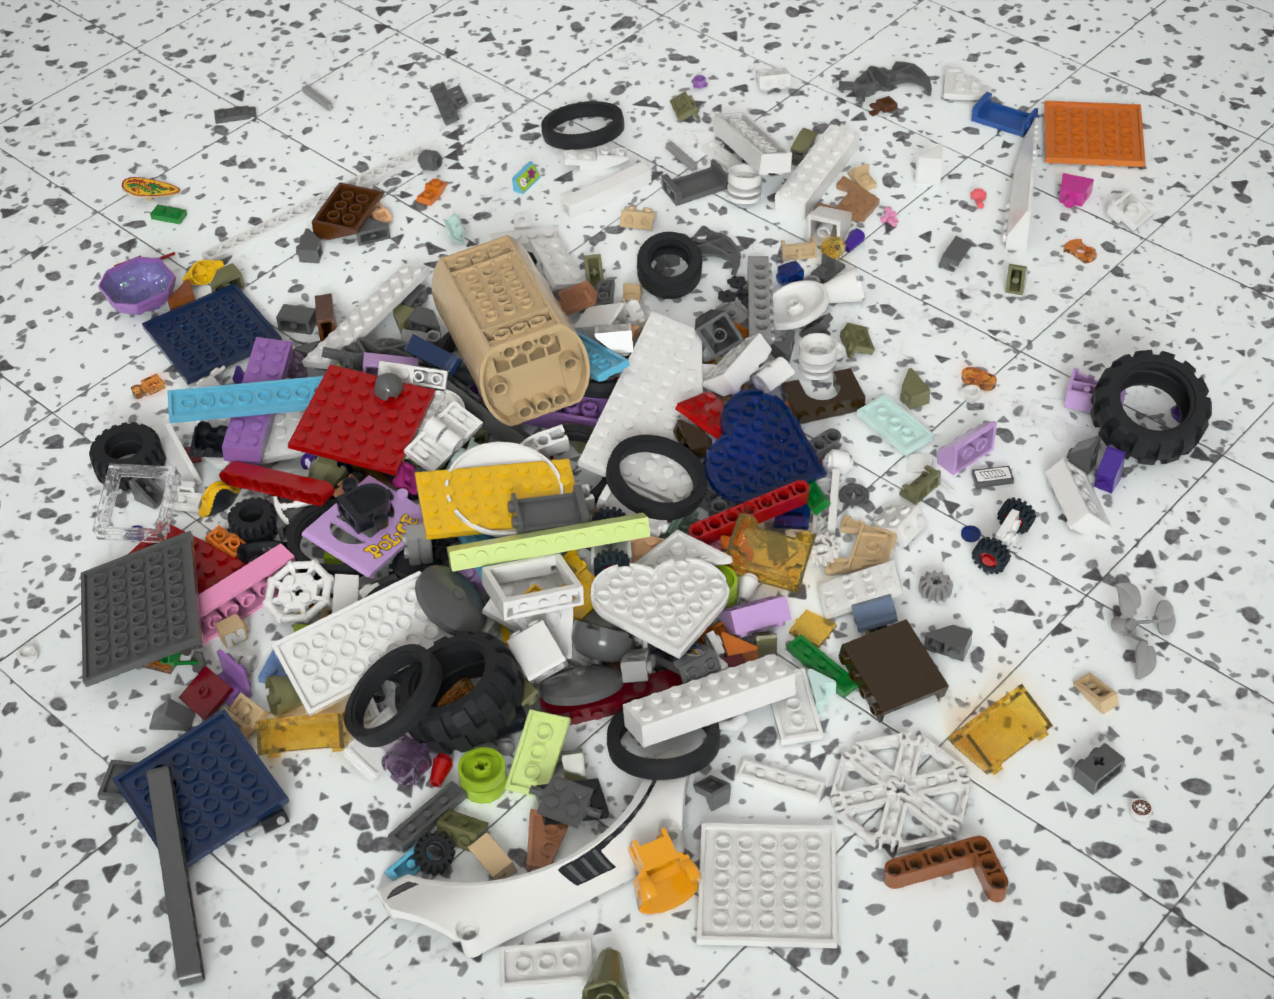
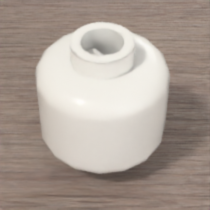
M832 449L824 457V467L831 474L833 469H840V475H845L853 467V458H850V454L846 450Z

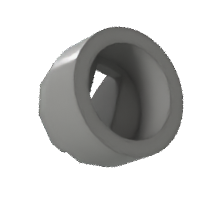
M503 737L499 740L497 745L498 752L503 756L513 754L515 751L513 740L510 737Z

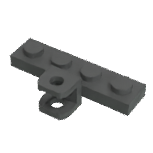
M441 82L431 87L430 90L445 125L448 126L460 120L456 110L468 104L460 85L447 90L444 82Z

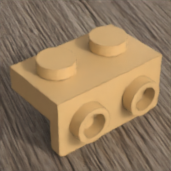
M627 206V208L621 210L620 227L652 230L653 220L657 218V211H653V208L639 210L636 206Z

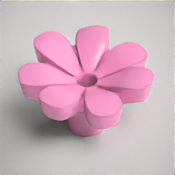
M887 206L885 208L886 213L880 220L883 224L889 222L892 227H896V223H899L895 217L897 213L895 210L892 212V208Z

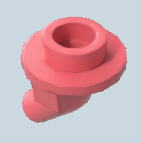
M976 188L970 192V197L972 200H975L978 208L982 209L987 193L981 188Z

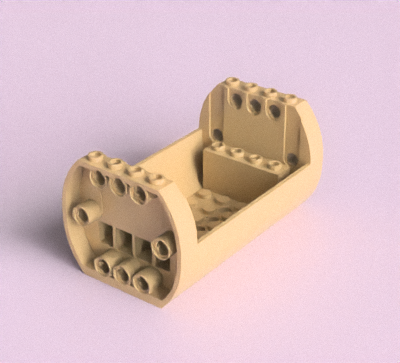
M505 235L441 257L438 260L431 284L436 309L478 387L485 405L496 419L511 427L555 412L561 408L572 406L582 400L590 378V363L586 348L530 255L517 240Z

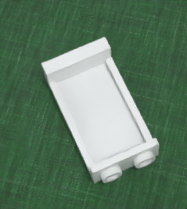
M608 484L605 486L598 498L596 509L603 508L606 510V507L609 506V509H612V507H616V510L622 509V513L625 512L626 515L637 514L626 508L615 498ZM628 484L631 489L648 499L665 502ZM648 518L651 536L659 538L662 533L666 534L670 526L669 520Z

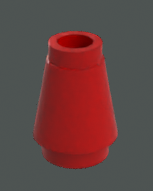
M437 754L433 758L430 785L438 788L442 786L453 768V759L450 756Z

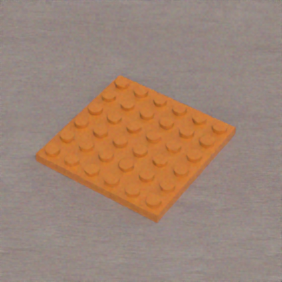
M1044 101L1045 163L1118 167L1145 166L1141 104Z

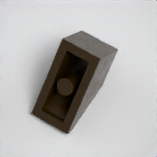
M681 419L677 420L673 433L678 443L691 450L699 459L706 458L707 450H711L713 446L706 432Z

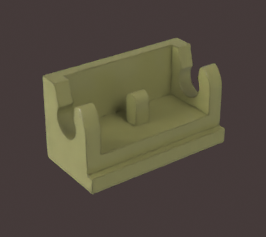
M926 465L924 469L929 471V473L923 471L910 485L903 484L902 488L904 490H901L899 495L917 505L940 485V470Z

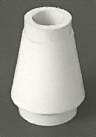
M744 573L740 577L737 597L740 603L749 602L757 589L759 582L756 575Z

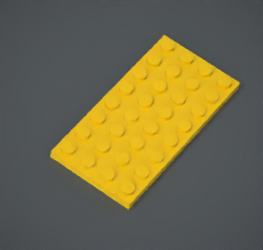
M569 459L549 460L560 474L559 480L563 484V494L572 493L575 481ZM544 461L453 469L452 473L448 471L449 469L415 472V482L426 540L483 534L461 521L454 513L456 509L471 524L489 530L513 529L511 517L513 516L512 513L508 512L507 501H510L511 493H515L517 499L560 494L557 477L550 466ZM449 479L448 486H445V481ZM446 495H450V502L447 501Z

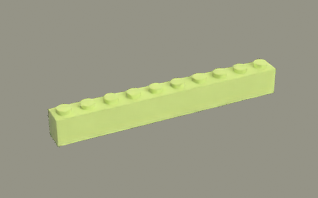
M644 513L449 546L447 547L449 565L453 572L650 537L648 517Z

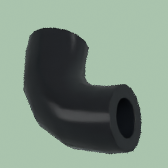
M260 540L244 543L238 546L237 556L243 563H249L279 544H282L287 549V542Z

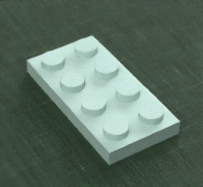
M885 394L857 410V416L905 456L934 440V434Z

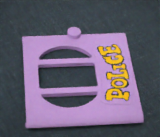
M369 475L358 486L368 483L379 484L389 489L394 496V499L390 501V505L394 509V517H388L389 525L385 529H381L371 538L363 533L357 534L349 524L338 518L341 514L337 510L336 503L303 531L302 536L364 576L374 579L375 573L405 547L402 534H406V525H418L423 523L420 506L407 499L408 491L402 488L396 492ZM331 524L337 525L364 543L347 544L337 540L331 533Z

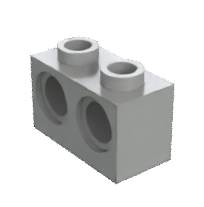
M650 648L631 649L629 653L623 655L620 662L623 683L648 681L650 674H653V667L656 665L655 655H651Z

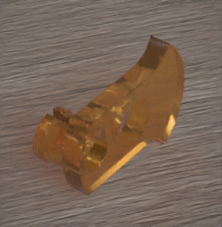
M1082 239L1070 240L1064 245L1063 253H1070L1084 264L1093 262L1097 258L1096 249L1084 245ZM1077 250H1083L1084 253H1079Z

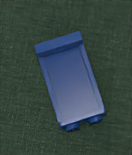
M986 92L972 108L971 121L1024 137L1034 119L1039 118L1038 108H1034L1031 113H1027L992 102V93Z

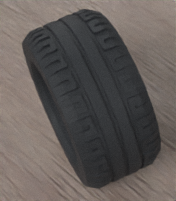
M662 232L648 238L640 247L637 255V276L640 284L648 293L662 299H677L691 293L699 284L702 275V253L699 246L690 237L677 232ZM673 254L685 260L688 267L682 274L667 277L654 271L651 264L657 257Z

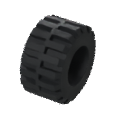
M250 497L247 500L243 499L242 502H237L235 507H231L230 512H228L227 520L231 534L235 533L246 543L273 540L275 535L278 534L276 510L272 502L269 503L267 499L263 500L261 497L257 499L254 497Z

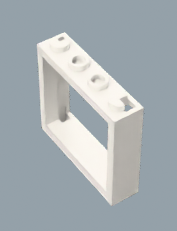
M560 553L482 567L483 587L504 621L584 605L583 586ZM556 565L557 568L551 569V566ZM558 573L566 585L512 597H506L499 586L501 583ZM512 608V612L507 613L508 609Z

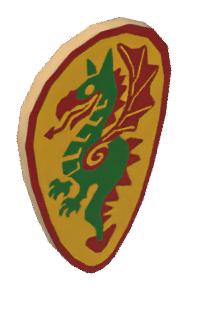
M141 177L126 178L122 181L121 185L122 190L126 194L133 197L146 198L147 201H151L152 198L169 197L180 193V188L172 184Z

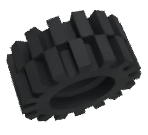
M430 831L426 835L423 834L414 847L413 859H416L415 865H419V870L422 872L426 870V874L430 875L431 872L434 875H438L439 872L443 873L454 860L456 850H454L455 845L454 843L451 844L450 841L452 839L450 837L446 838V834L443 832L441 835L438 834L439 831H434V833ZM431 845L440 847L442 858L437 861L429 859L426 855V848Z

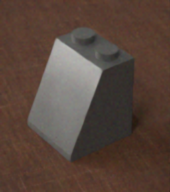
M710 309L695 319V331L714 359L745 341L726 310Z

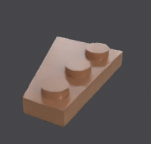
M530 809L526 870L534 871L553 863L569 825L563 823L544 826L542 816L537 814V809Z

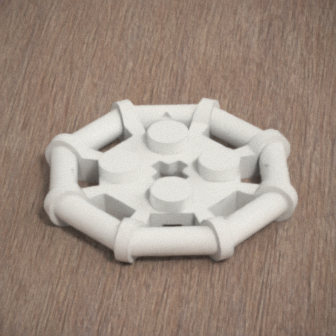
M313 559L312 561L296 562L290 560L274 576L267 579L268 585L263 607L268 609L277 619V623L281 625L294 622L309 623L312 617L331 603L329 599L334 577L320 565L319 560ZM296 569H308L307 573H297ZM316 572L321 576V579L318 581L313 578ZM275 587L279 589V594L276 598H274ZM320 588H323L322 596H319ZM298 590H303V592L299 593V596L295 594ZM281 604L285 607L282 612L277 608ZM310 604H315L312 608L309 609L308 606ZM292 612H301V614H291V613H292Z

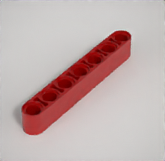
M238 461L230 462L219 473L221 481L226 485L316 506L324 505L335 493L334 487L327 481Z
M798 480L690 525L689 535L709 545L719 541L722 535L731 536L735 534L737 529L743 531L755 526L754 523H762L803 506L808 502L809 484L803 480Z

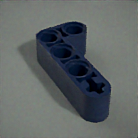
M412 334L404 348L406 352L419 360L431 364L440 370L448 371V374L452 376L455 375L463 361L459 357Z

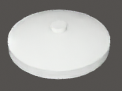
M806 280L793 282L773 292L774 330L796 329L817 319L826 310L829 303L826 288L821 283Z

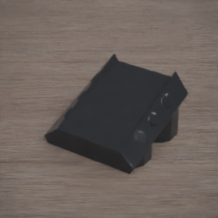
M199 422L194 428L189 457L223 458L222 444L228 427L224 425L212 427L209 422Z

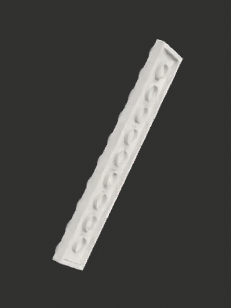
M420 265L400 266L399 270L391 275L384 284L380 285L344 322H341L333 332L329 333L324 341L320 342L313 351L308 353L307 357L302 360L304 367L328 369L330 364L336 365L339 360L321 357L323 347L341 350L343 346L356 342L357 338H364L431 274L430 268L421 267Z

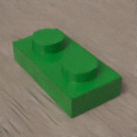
M158 204L150 213L152 220L181 224L187 216L185 209Z
M813 479L808 483L809 496L807 505L817 516L831 503L819 484Z

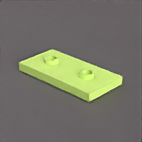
M529 709L505 784V790L536 797L529 794L531 785L549 784L552 775H555L571 723L570 718Z

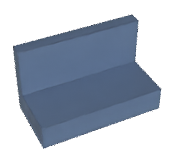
M891 594L851 605L858 632L898 622Z

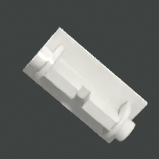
M622 299L625 303L626 317L630 316L628 318L629 323L645 326L648 319L638 300L631 299L626 303Z

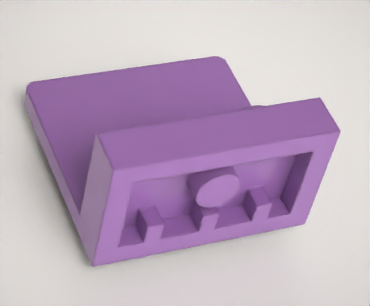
M219 649L217 655L222 672L218 676L234 689L224 701L230 707L240 692L248 698L252 697L250 689L252 685L247 679L246 674L248 672L244 665L241 663L237 664L230 653H225Z

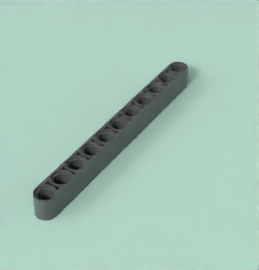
M167 765L147 771L176 972L180 986L185 987L205 981V973L174 778L170 766Z

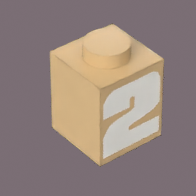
M237 613L215 623L218 637L226 649L249 639L247 634L249 627L245 619L241 620Z

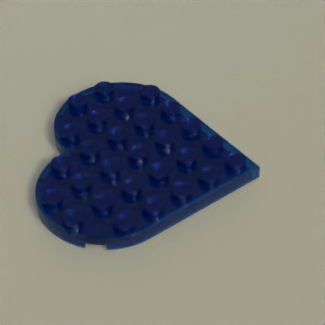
M749 389L733 395L727 401L720 417V427L723 436L712 444L704 464L705 475L709 484L721 497L730 502L742 504L798 480H803L809 484L814 480L817 481L826 477L827 472L789 406L781 398L764 393V390Z

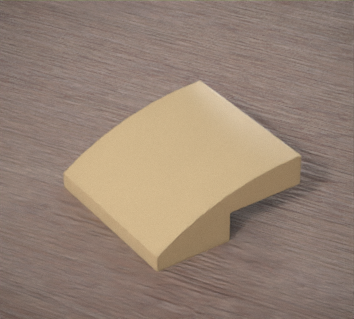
M241 692L229 709L225 707L221 709L227 711L245 738L253 733L269 715L266 710Z

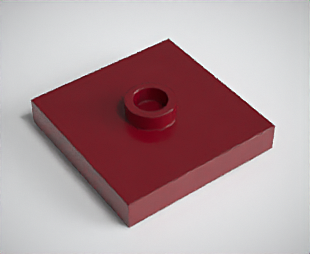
M204 666L178 698L205 721L214 715L234 689L211 669Z

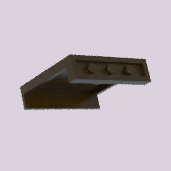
M907 619L841 645L838 655L839 660L847 668L850 679L858 686L861 697L867 701L871 714L876 716L879 723L889 713L933 695L939 699L944 697L947 692L948 683Z

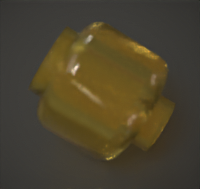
M831 236L821 244V253L833 259L842 256L846 249L845 242L838 236Z

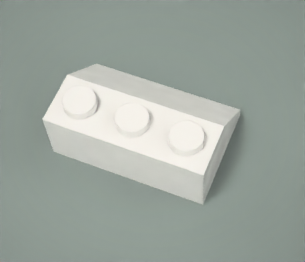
M631 323L595 326V338L607 348L621 356H628L630 352H633Z

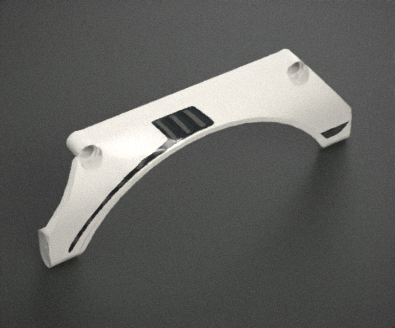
M671 748L652 758L665 759L680 755L675 749ZM691 775L670 780L642 778L639 789L629 806L605 832L580 850L543 868L509 878L469 883L441 882L404 875L376 888L378 897L392 920L401 918L427 925L453 940H460L465 956L470 958L477 957L481 953L635 878L639 874L628 852V848L632 846L631 842L633 840H637L639 846L656 840L657 835L661 834L660 830L665 827L676 852L684 853L685 848L681 831L683 830L686 792Z

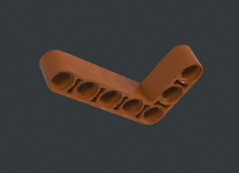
M980 835L891 859L885 863L883 877L884 884L887 887L898 889L973 868L987 898L992 902H1001L1006 898L1009 883L990 841Z

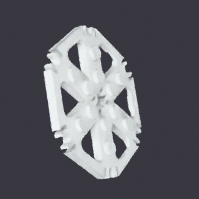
M904 732L856 742V745H852L851 751L854 754H849L845 751L844 757L841 755L830 794L831 805H840L834 807V813L837 815L836 818L874 848L877 841H879V850H882L884 844L891 845L890 852L892 853L895 851L896 845H898L897 853L947 842V839L950 840L952 833L948 829H953L958 833L959 827H962L971 786L969 777H961L966 775V768H963V764L927 737H925L923 743H921V735H918L917 740H911L909 732L906 734L905 739H903ZM889 747L897 748L899 752L894 771L873 756L871 752ZM924 754L931 755L947 768L916 776L920 758ZM849 771H856L873 784L872 786L845 792L842 789L846 774ZM897 789H898V790L904 789V793H903V792L896 793V792H897ZM955 792L959 797L955 813L953 815L949 814L928 797ZM884 807L879 830L875 833L869 832L853 818L856 813ZM907 811L931 829L932 834L927 837L905 840L902 837V831Z

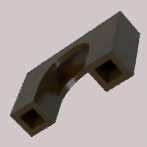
M851 368L833 372V386L837 395L828 400H817L809 397L805 393L799 379L781 383V397L783 402L788 403L790 412L794 414L797 425L857 412L858 409L865 406L866 396Z

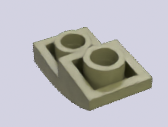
M803 128L792 144L790 152L805 157L818 133Z

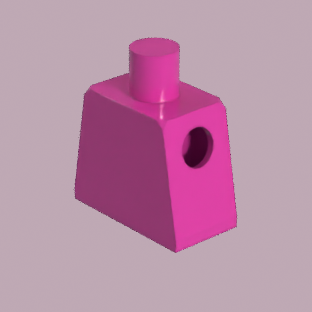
M1063 173L1059 202L1064 203L1067 208H1071L1074 205L1083 206L1092 194L1094 179Z

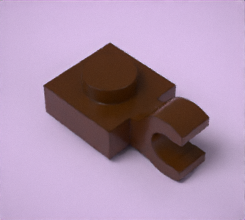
M890 96L877 99L876 103L869 105L873 110L868 113L871 116H876L880 111L884 113L897 109L898 103Z

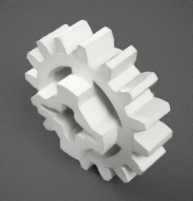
M821 531L816 535L811 532L810 537L805 535L804 540H799V545H797L799 559H802L803 564L808 562L809 566L816 564V567H819L820 564L827 566V562L834 563V558L838 559V553L841 552L839 540L835 539V535L829 536V532H826L824 535Z

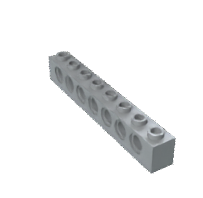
M748 256V334L750 337L761 333L771 347L775 340L772 263H769L768 256Z

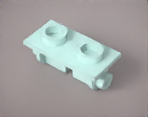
M452 214L448 220L443 218L445 228L450 235L449 238L455 243L459 242L464 245L463 238L466 236V231L463 224H461L459 215Z

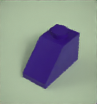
M1107 446L1096 473L1094 487L1111 494L1113 493L1122 477L1126 452Z

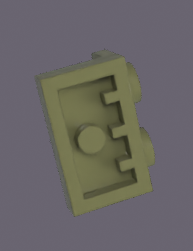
M686 91L670 100L676 117L680 122L693 114L697 120L700 118L698 115L700 110L695 104L692 95L688 96Z
M847 323L844 329L841 330L840 339L845 347L848 358L852 359L856 352L873 354L875 348L865 326Z
M449 809L437 821L436 831H439L438 834L440 835L442 832L445 833L446 838L450 837L452 839L450 842L451 844L454 843L455 847L470 852L468 847L488 831L489 823Z

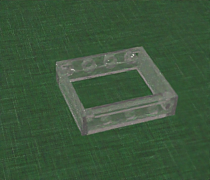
M110 463L92 529L97 539L152 543L166 540L167 533H170V520L174 517V504L178 500V487L182 484L180 481L181 474L177 468L171 466ZM121 477L167 479L155 529L109 526Z

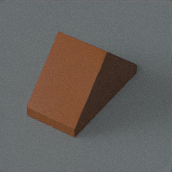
M186 279L167 299L170 311L195 300L190 280Z

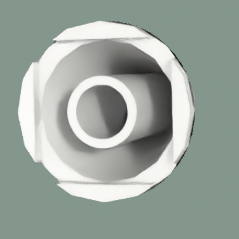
M856 267L822 284L827 290L829 303L865 301Z

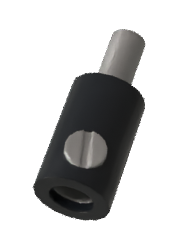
M282 807L259 820L260 824L246 831L249 837L261 831L267 834L290 821Z

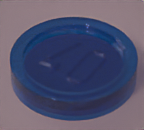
M965 526L961 530V537L967 542H976L981 537V531L976 526Z

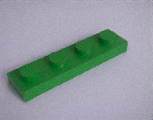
M802 634L786 644V650L808 669H813L836 681V692L843 698L858 688L856 683L850 679L847 671Z

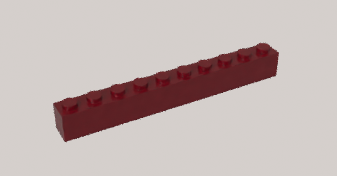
M742 653L721 658L728 664V668L746 663ZM668 669L650 674L648 681L624 683L622 688L613 695L592 703L558 706L546 703L542 698H539L541 712L568 717L571 719L570 725H577L582 722L617 715L623 710V704L674 686L682 685L683 683L679 674Z

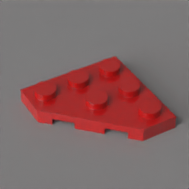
M707 391L677 403L676 411L717 440L729 436L731 428L723 403L714 393Z

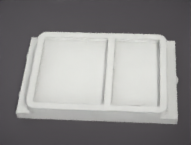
M387 707L366 728L377 727L391 719L396 713ZM406 733L388 745L374 748L367 747L354 739L341 753L373 782L414 740L409 733Z

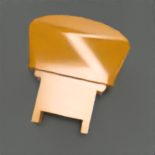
M665 827L660 830L661 834L657 835L656 840L639 846L637 840H633L631 842L632 846L628 848V852L639 874L635 877L632 884L635 890L638 911L642 914H660L684 904L694 896L698 890V883L702 879L698 867L690 859L689 855L676 852Z

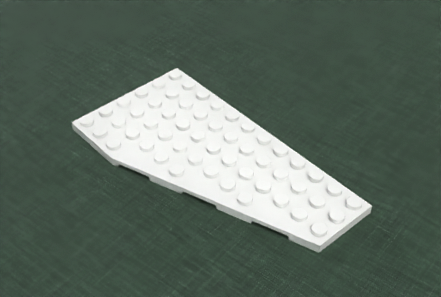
M651 312L628 359L630 366L622 371L577 466L606 477L608 459L616 445L624 439L637 435H657L678 442L673 430L677 420L680 419L700 428L675 410L677 403L702 394V340L696 333L695 328L657 312ZM640 452L627 456L620 463V472L626 483L665 502L681 501L689 497L692 492L693 482L688 472L679 463L666 456L650 452Z

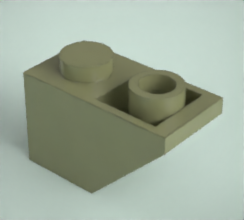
M524 677V697L521 705L523 707L526 705L531 707L539 699L536 696L539 692Z

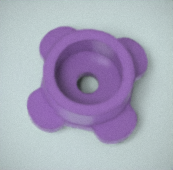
M696 75L691 80V83L694 84L693 88L702 89L708 86L706 77L703 75Z

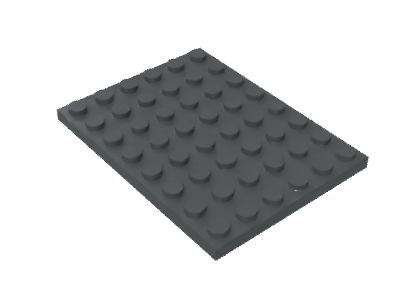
M191 531L81 572L82 680L86 687L203 643L194 536Z

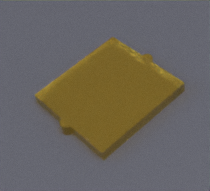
M806 609L800 618L796 619V623L789 630V634L795 637L802 634L817 648H820L826 639H830V634L837 627V624Z

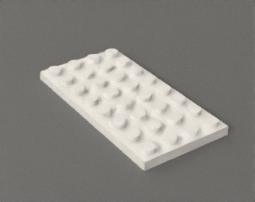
M421 571L271 644L309 717L349 697L364 673L377 660L395 648L407 644H418L428 649L434 645V641L444 636L448 638L453 637V635L438 628L425 615L417 601L415 582Z

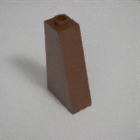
M332 293L315 296L316 322L320 342L324 341L329 333L337 328Z

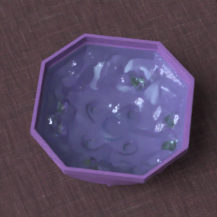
M135 257L106 270L98 288L112 308L119 313L142 315L145 311L153 312L160 309L161 305L166 303L167 299L173 294L176 276L160 258Z

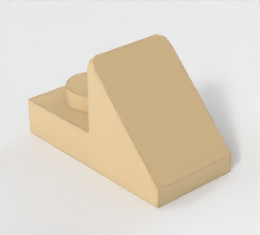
M869 163L855 167L847 172V175L853 182L867 191L875 189L877 186L876 181L869 174Z
M623 283L622 299L626 303L631 299H636L640 304L643 293L642 285Z

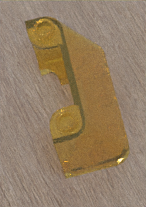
M739 513L726 554L732 556L733 562L724 565L734 570L738 577H742L744 573H752L758 577L759 583L790 592L800 591L817 534L804 530L798 532L795 538L759 528L757 527L758 521L754 516Z
M1020 684L948 736L947 739L986 775L991 773L994 776L1003 769L1002 764L1031 741L1036 738L1038 741H1041L1048 736L1047 730L1053 724L1023 684Z

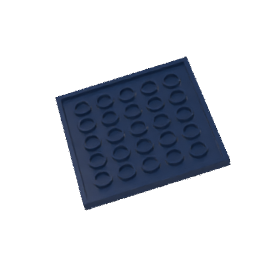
M235 283L142 323L145 332L187 385L209 376L216 367L221 368L224 365L227 368L250 357L256 337L282 340L280 334Z
M225 709L112 778L158 849L147 771L167 765L170 766L174 778L188 867L290 802L285 792Z

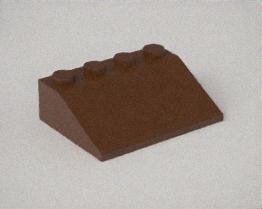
M339 182L311 221L313 233L318 238L326 240L358 234L384 196V191Z

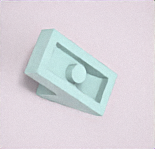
M807 669V677L817 713L824 714L827 696L836 694V681L813 669Z

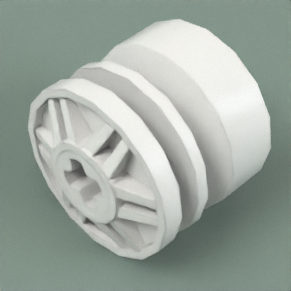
M749 164L731 166L728 169L729 184L727 186V198L738 204L758 202L761 199L760 184L762 183V175Z
M812 333L804 336L799 343L798 369L800 374L811 380H824L832 377L833 372L836 371V340L824 333Z

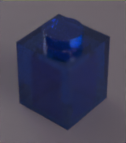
M796 260L778 266L776 279L782 286L803 281L804 269Z

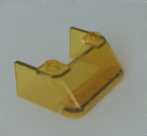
M344 712L314 714L310 717L309 715L268 718L255 721L258 756L268 754V758L281 757L282 752L332 748V752H340L349 745V732L344 725Z

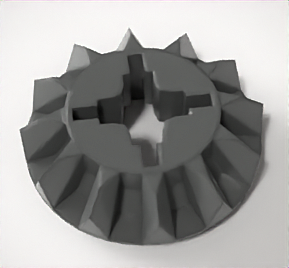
M847 484L839 490L840 502L844 503L845 507L850 505L852 509L854 506L861 508L862 504H867L869 491L860 484ZM853 493L856 495L855 499L852 498Z

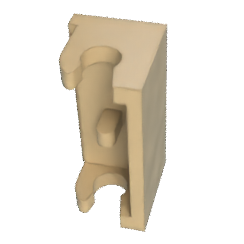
M811 237L812 242L787 245L784 240H781L782 246H780L783 261L817 258L815 237Z
M488 832L468 847L470 852L494 880L509 878L512 874L518 872L512 860Z

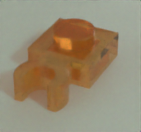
M156 373L141 380L140 385H133L131 391L133 394L135 393L137 399H140L146 393L152 395L166 387L163 380Z

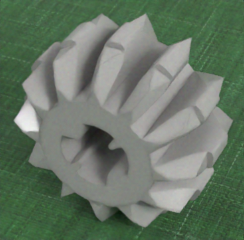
M935 570L932 573L926 571L925 576L920 578L918 590L921 593L922 599L928 598V602L935 601L938 604L939 600L945 602L947 598H950L953 583L950 580V576L944 575L943 571L937 573Z

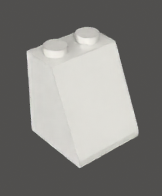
M819 206L808 215L807 242H812L811 237H815L817 245L839 250L851 227L852 212Z
M613 303L586 308L573 327L578 332L601 343L595 338V326L626 323L625 303Z
M543 620L531 622L527 626L528 629L523 632L520 630L514 632L507 641L527 679L533 686L569 666Z

